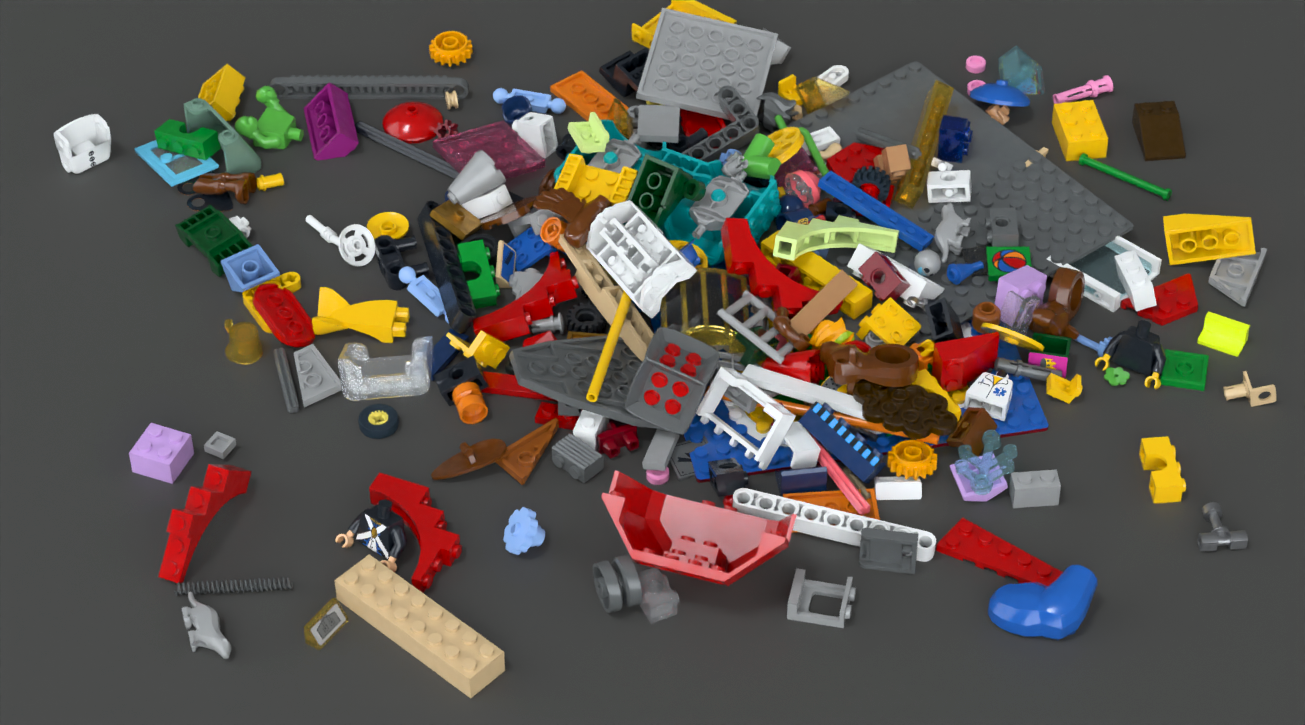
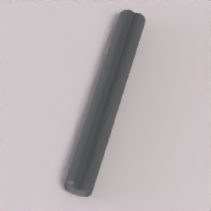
M282 347L276 348L273 351L287 411L291 414L293 412L297 413L300 410L286 352Z

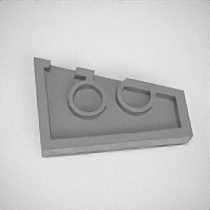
M314 344L294 352L304 407L344 389L343 383Z

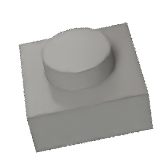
M216 431L205 443L204 450L209 454L224 459L236 446V439Z

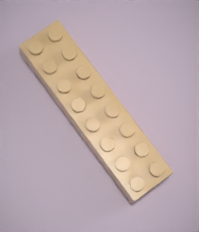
M370 554L335 580L338 601L469 698L475 696L505 671L504 651Z

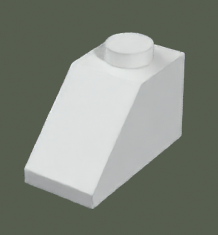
M505 184L461 206L480 219L499 212L513 202Z

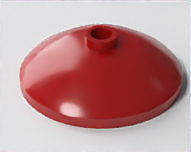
M418 101L404 102L396 105L385 114L383 130L385 133L408 144L422 143L437 136L434 131L437 130L438 122L443 123V117L440 111L430 104Z

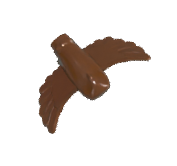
M563 187L542 191L536 197V201L533 202L534 208L550 210L568 221L569 224L565 229L564 238L575 249L587 243L591 223L596 219V216L602 213L605 208L612 206L610 201L602 195H598L597 198L588 203L585 198L580 201L572 192H568Z

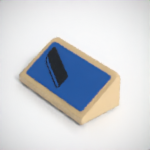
M504 241L498 242L496 284H498L499 288H512L509 286V278L515 272L516 252Z

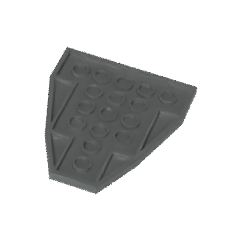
M607 335L547 341L511 350L509 358L518 385L564 404L629 425L664 430L635 417L624 409L626 396L642 361L631 351L621 337L618 338L599 396L595 402L588 401L586 395Z

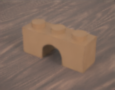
M906 144L886 147L882 150V155H877L873 159L875 170L876 167H879L880 172L882 170L886 171L885 175L888 174L890 176L891 185L897 183V180H901V177L905 176V173L911 169Z

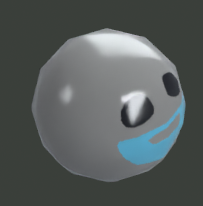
M923 250L915 256L914 266L919 274L932 276L940 270L941 260L936 252Z

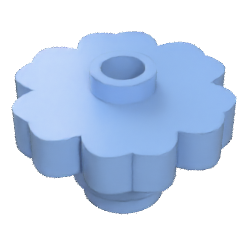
M522 507L520 510L516 509L510 516L509 525L504 530L505 535L503 541L506 542L505 549L510 553L519 555L521 552L525 553L528 548L540 546L543 543L545 530L538 525V520L535 519L536 512L532 509Z

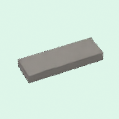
M657 429L643 459V469L666 470L680 434Z

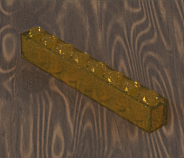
M935 80L926 96L911 143L912 146L920 148L922 155L917 160L909 158L911 169L905 173V176L901 177L894 197V201L912 209L923 193L954 91L953 87L938 80Z

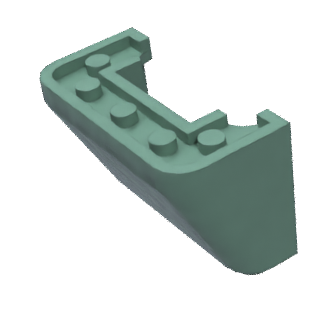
M194 98L183 104L188 133L195 132L200 127L218 132V140L221 149L224 151L225 172L230 174L255 173L261 169L260 156L207 101L201 98Z

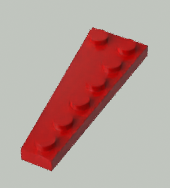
M962 518L936 545V551L961 561L964 559L976 563L975 566L984 569L987 567L997 571V575L1001 577L1010 576L1017 579L1018 583L1039 582L1049 586L1062 574V571L965 518Z

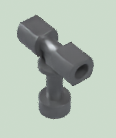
M1210 502L1203 506V516L1206 521L1211 522L1213 529L1210 533H1199L1197 545L1200 551H1215L1217 546L1228 545L1229 549H1244L1247 547L1248 537L1245 530L1229 531L1226 526H1222L1220 521L1222 510L1218 503Z

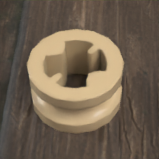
M454 90L452 93L445 92L448 110L451 107L458 108L456 91Z

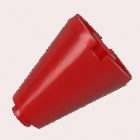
M819 349L788 353L781 364L774 361L771 357H767L761 364V367L816 385H819V381L824 380L825 364L820 361Z

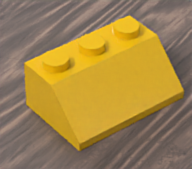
M226 64L202 84L198 98L207 101L225 121H231L236 115L235 109L240 102L239 96L244 90L245 77L229 64Z

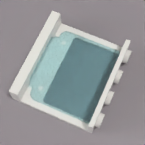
M1117 236L1112 242L1070 265L1054 264L1082 271L1085 277L1084 296L1114 313L1120 308L1121 300L1128 298L1118 277L1114 256L1135 250L1151 281L1160 274L1162 259Z

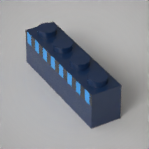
M816 401L798 422L857 477L869 484L887 464L882 460L884 455L875 447L871 450L866 445L868 440L859 432L854 434L849 429L851 425L844 418L838 419L834 416L835 410L829 404L824 402L822 405Z

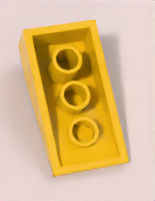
M1202 214L1163 216L1170 265L1256 254L1251 217Z

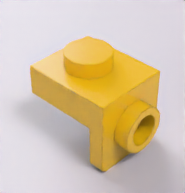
M792 74L778 82V95L782 98L796 100V105H802L809 101V94L796 85L795 75Z
M1053 373L1047 377L1046 394L1070 404L1082 392L1081 375L1076 374L1071 381Z

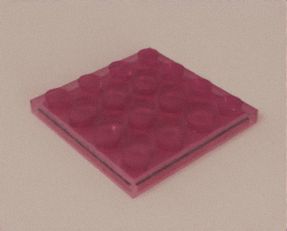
M503 120L433 140V148L458 173L463 170L479 150L484 151L495 162L494 166L497 170H501L505 179L545 168L546 160Z

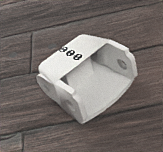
M99 114L78 118L53 133L61 163L68 173L79 174L108 160L110 157V130L106 121Z

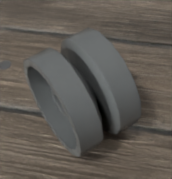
M628 554L614 557L612 564L608 560L593 563V578L596 591L607 613L621 610L623 603L627 607L641 604L642 591L634 563Z

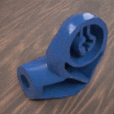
M1071 565L1049 586L1039 582L1004 585L991 596L988 604V615L994 624L1010 633L1024 637L1062 639L1074 634L1085 618L1098 585L1097 578L1088 568L1081 565Z

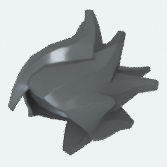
M768 92L756 98L761 100L760 104L763 109V113L757 116L759 123H762V126L772 133L775 132L776 127L778 128L774 120L775 116L781 115L787 126L791 124L789 122L791 117L799 114L798 111H791L796 105V100H786L773 92Z

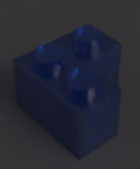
M943 115L939 128L937 158L943 161L962 163L964 155L968 156L969 143L972 142L973 131L970 128L968 119Z

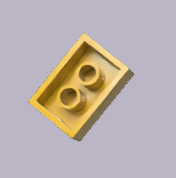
M1084 100L1054 104L1052 125L1065 160H1079L1082 153L1088 154V157L1092 159L1106 158L1108 136L1094 101Z

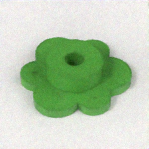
M1109 367L1104 375V379L1109 381V384L1112 386L1124 385L1130 377V374L1123 371L1121 367L1116 369Z

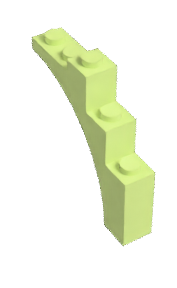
M840 215L834 222L813 218L808 225L787 221L776 235L773 256L795 260L806 252L826 248H857L859 243L875 250L895 253L899 230L861 223L859 219Z

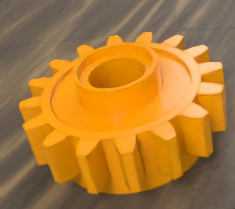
M446 31L438 34L434 40H431L429 45L431 59H434L435 63L441 62L442 66L445 63H448L449 67L453 63L457 66L459 62L466 63V58L470 59L471 54H473L471 40H468L467 36L456 31Z
M901 441L892 446L891 451H888L887 467H890L891 473L896 472L897 477L904 475L905 479L913 477L914 480H917L918 476H921L925 479L926 474L933 475V470L937 469V454H934V449H931L928 444L922 441Z

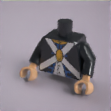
M380 500L377 505L372 508H366L348 527L349 531L347 534H339L335 541L336 543H341L345 538L346 542L342 548H349L354 543L353 536L356 535L357 541L388 559V561L382 560L380 562L393 572H396L397 565L395 561L399 560L407 544L404 520L400 515L391 511V501Z

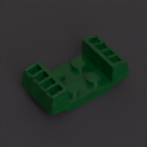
M211 205L175 225L183 243L187 247L192 245L197 247L208 258L212 272L218 277L225 274L221 260L253 247L244 237L243 233L220 210H216Z

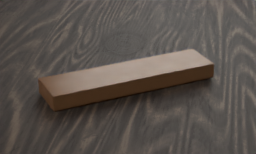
M841 270L790 320V326L796 333L808 335L858 284Z

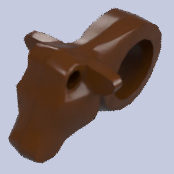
M1064 267L1058 268L1051 283L1048 302L1038 305L1037 309L1033 311V319L1027 322L1026 327L1033 330V333L1077 339L1079 332L1069 325V322L1077 314L1083 299L1085 289L1083 272Z
M828 341L822 344L819 352L820 361L826 364L829 376L834 379L836 384H847V394L851 396L853 395L855 384L861 379L888 387H903L915 382L918 376L919 357L913 349L905 345H877L866 353L862 352L854 344L842 345Z

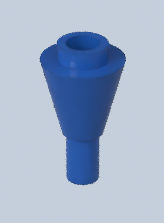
M983 262L950 264L947 268V277L953 284L958 285L973 274V272L983 269Z

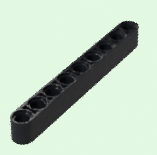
M427 201L417 221L449 325L454 331L465 334L477 316L451 232L430 217L432 210L440 206V204L434 201Z

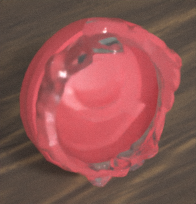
M797 170L788 173L785 177L786 193L798 196L803 201L805 207L808 208L811 203L815 204L820 200L821 188L817 186L820 178L809 171Z

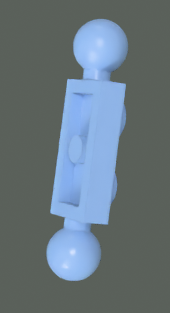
M498 88L493 93V99L498 104H503L508 98L515 95H523L529 99L532 111L546 114L549 108L553 113L561 114L566 109V103L563 99L555 98L552 100L551 95L514 88L511 94L504 88Z
M403 267L399 271V279L403 283L409 284L407 290L435 316L439 317L444 314L445 321L449 324L439 289L424 275L416 278L413 268Z

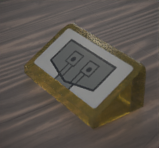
M333 597L304 626L306 644L317 650L322 649L348 622V617L336 598Z

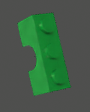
M168 119L154 131L159 149L202 160H207L221 149L218 132L208 128L200 127L195 132L187 133L184 122Z
M483 239L458 244L457 254L463 272L472 271L479 275L477 279L467 281L475 309L496 305L500 291L498 284H494L493 278H495L493 265L489 266L488 260L491 259L489 247L484 246Z

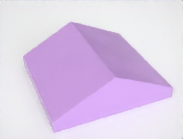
M994 453L949 465L964 501L987 502L1008 488Z

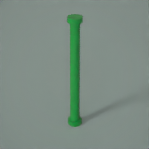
M1082 153L1079 158L1078 164L1090 166L1161 196L1165 201H1168L1172 194V190L1169 188H1161L1089 158L1088 154Z

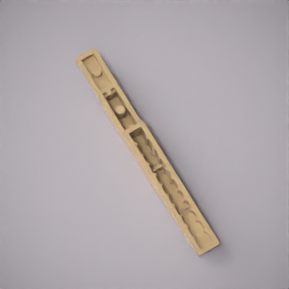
M560 234L558 242L576 267L575 276L579 284L611 326L624 290L620 285H613L596 258L586 248V244L575 249L565 240L564 234ZM631 301L619 337L643 361L654 334Z

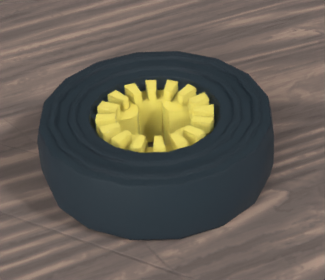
M378 403L365 407L360 412L358 423L360 431L365 436L372 439H382L394 434L399 425L397 411L392 406Z

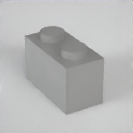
M1057 469L1011 473L1009 494L1013 508L1059 505L1061 485Z

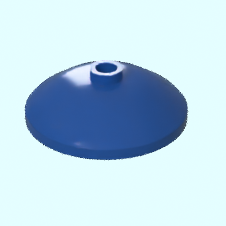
M997 79L996 83L983 84L970 92L971 98L987 103L1018 107L1030 105L1029 98L1020 89L1008 85L1009 81Z

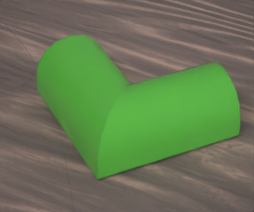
M756 134L743 155L745 158L742 161L747 159L748 167L743 170L749 177L770 180V175H775L781 162L777 158L768 157L775 144L769 137L763 134Z

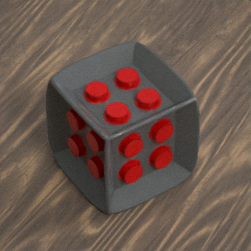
M658 328L649 343L645 358L632 381L625 399L624 409L635 417L676 434H685L694 419L703 395L718 365L720 353L711 346L670 328Z

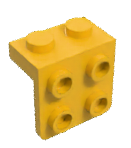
M890 297L882 305L880 303L877 304L871 311L872 315L870 317L866 315L858 324L861 328L856 335L863 340L872 331L886 344L905 345L921 329V324Z
M482 330L472 344L450 332L446 334L451 340L449 344L458 350H462L464 352L463 355L467 358L474 355L477 362L485 368L489 365L496 369L510 349L507 344Z

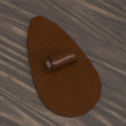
M487 439L472 446L463 442L460 444L461 452L438 466L431 473V477L433 480L447 479L492 464L506 453V444L501 439Z

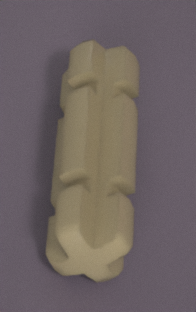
M844 467L843 472L857 489H861V494L865 500L871 498L870 493L866 491V487L848 467Z

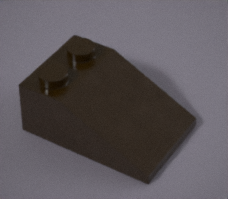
M1175 101L1135 103L1132 124L1145 161L1186 158L1180 117Z

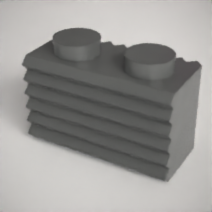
M571 433L552 446V461L558 468L562 467L563 470L569 472L571 477L579 479L583 483L604 469L603 455Z

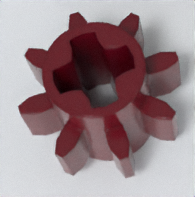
M445 120V124L438 122L437 130L434 131L438 136L437 141L443 142L447 146L450 145V141L457 143L456 139L458 135H461L457 129L458 124H452L450 120Z

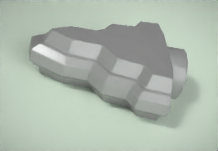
M528 268L524 272L515 271L511 274L509 286L512 287V294L516 296L515 300L528 292L541 279L543 274L534 268Z

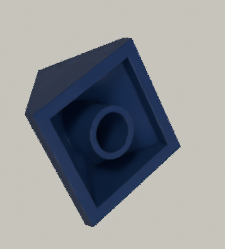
M825 466L775 471L781 497H783V494L826 491L827 467Z

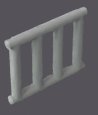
M747 290L743 292L739 300L725 310L723 308L720 309L717 313L724 321L779 364L795 348L790 341L778 351L767 344L779 334L774 326L761 337L750 330L765 317L773 321L775 312ZM748 303L759 310L744 323H741L732 316Z

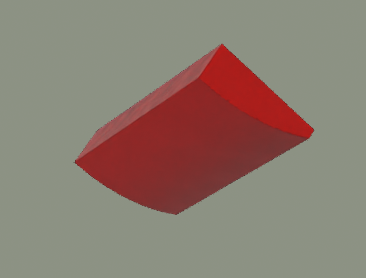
M680 109L682 119L680 125L685 136L689 137L701 127L707 131V136H711L726 127L722 118Z

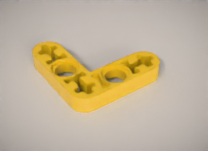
M296 272L284 273L242 293L244 305L263 331L272 333L253 305L252 299L256 289L263 284L279 285L278 288H287L294 293L301 288V277Z

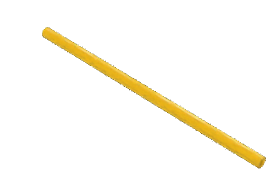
M623 291L586 395L587 400L590 402L597 401L632 301L625 291Z

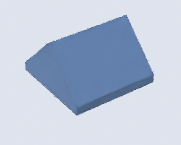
M259 244L221 260L232 291L244 292L280 276V272Z

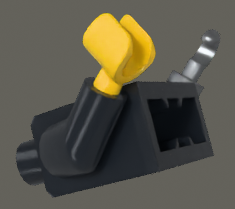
M915 296L908 297L907 303L910 306L913 305L910 301L912 300L921 306L922 309H926L932 338L935 343L964 338L959 317L945 297L939 300L928 298L919 300ZM928 339L918 346L925 349L920 353L922 356L926 357L934 351L933 341Z

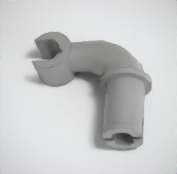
M736 150L733 155L731 154L726 159L727 162L721 169L723 174L727 177H736L739 171L748 167L747 159L742 161L745 157Z

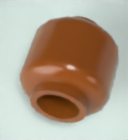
M982 302L976 305L972 316L973 328L981 334H988L981 329L982 323L1000 326L1001 311L999 307L992 302Z

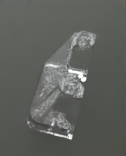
M432 336L419 337L414 340L411 348L412 355L369 358L368 349L362 343H346L338 358L343 395L351 401L425 394L431 386L434 349Z

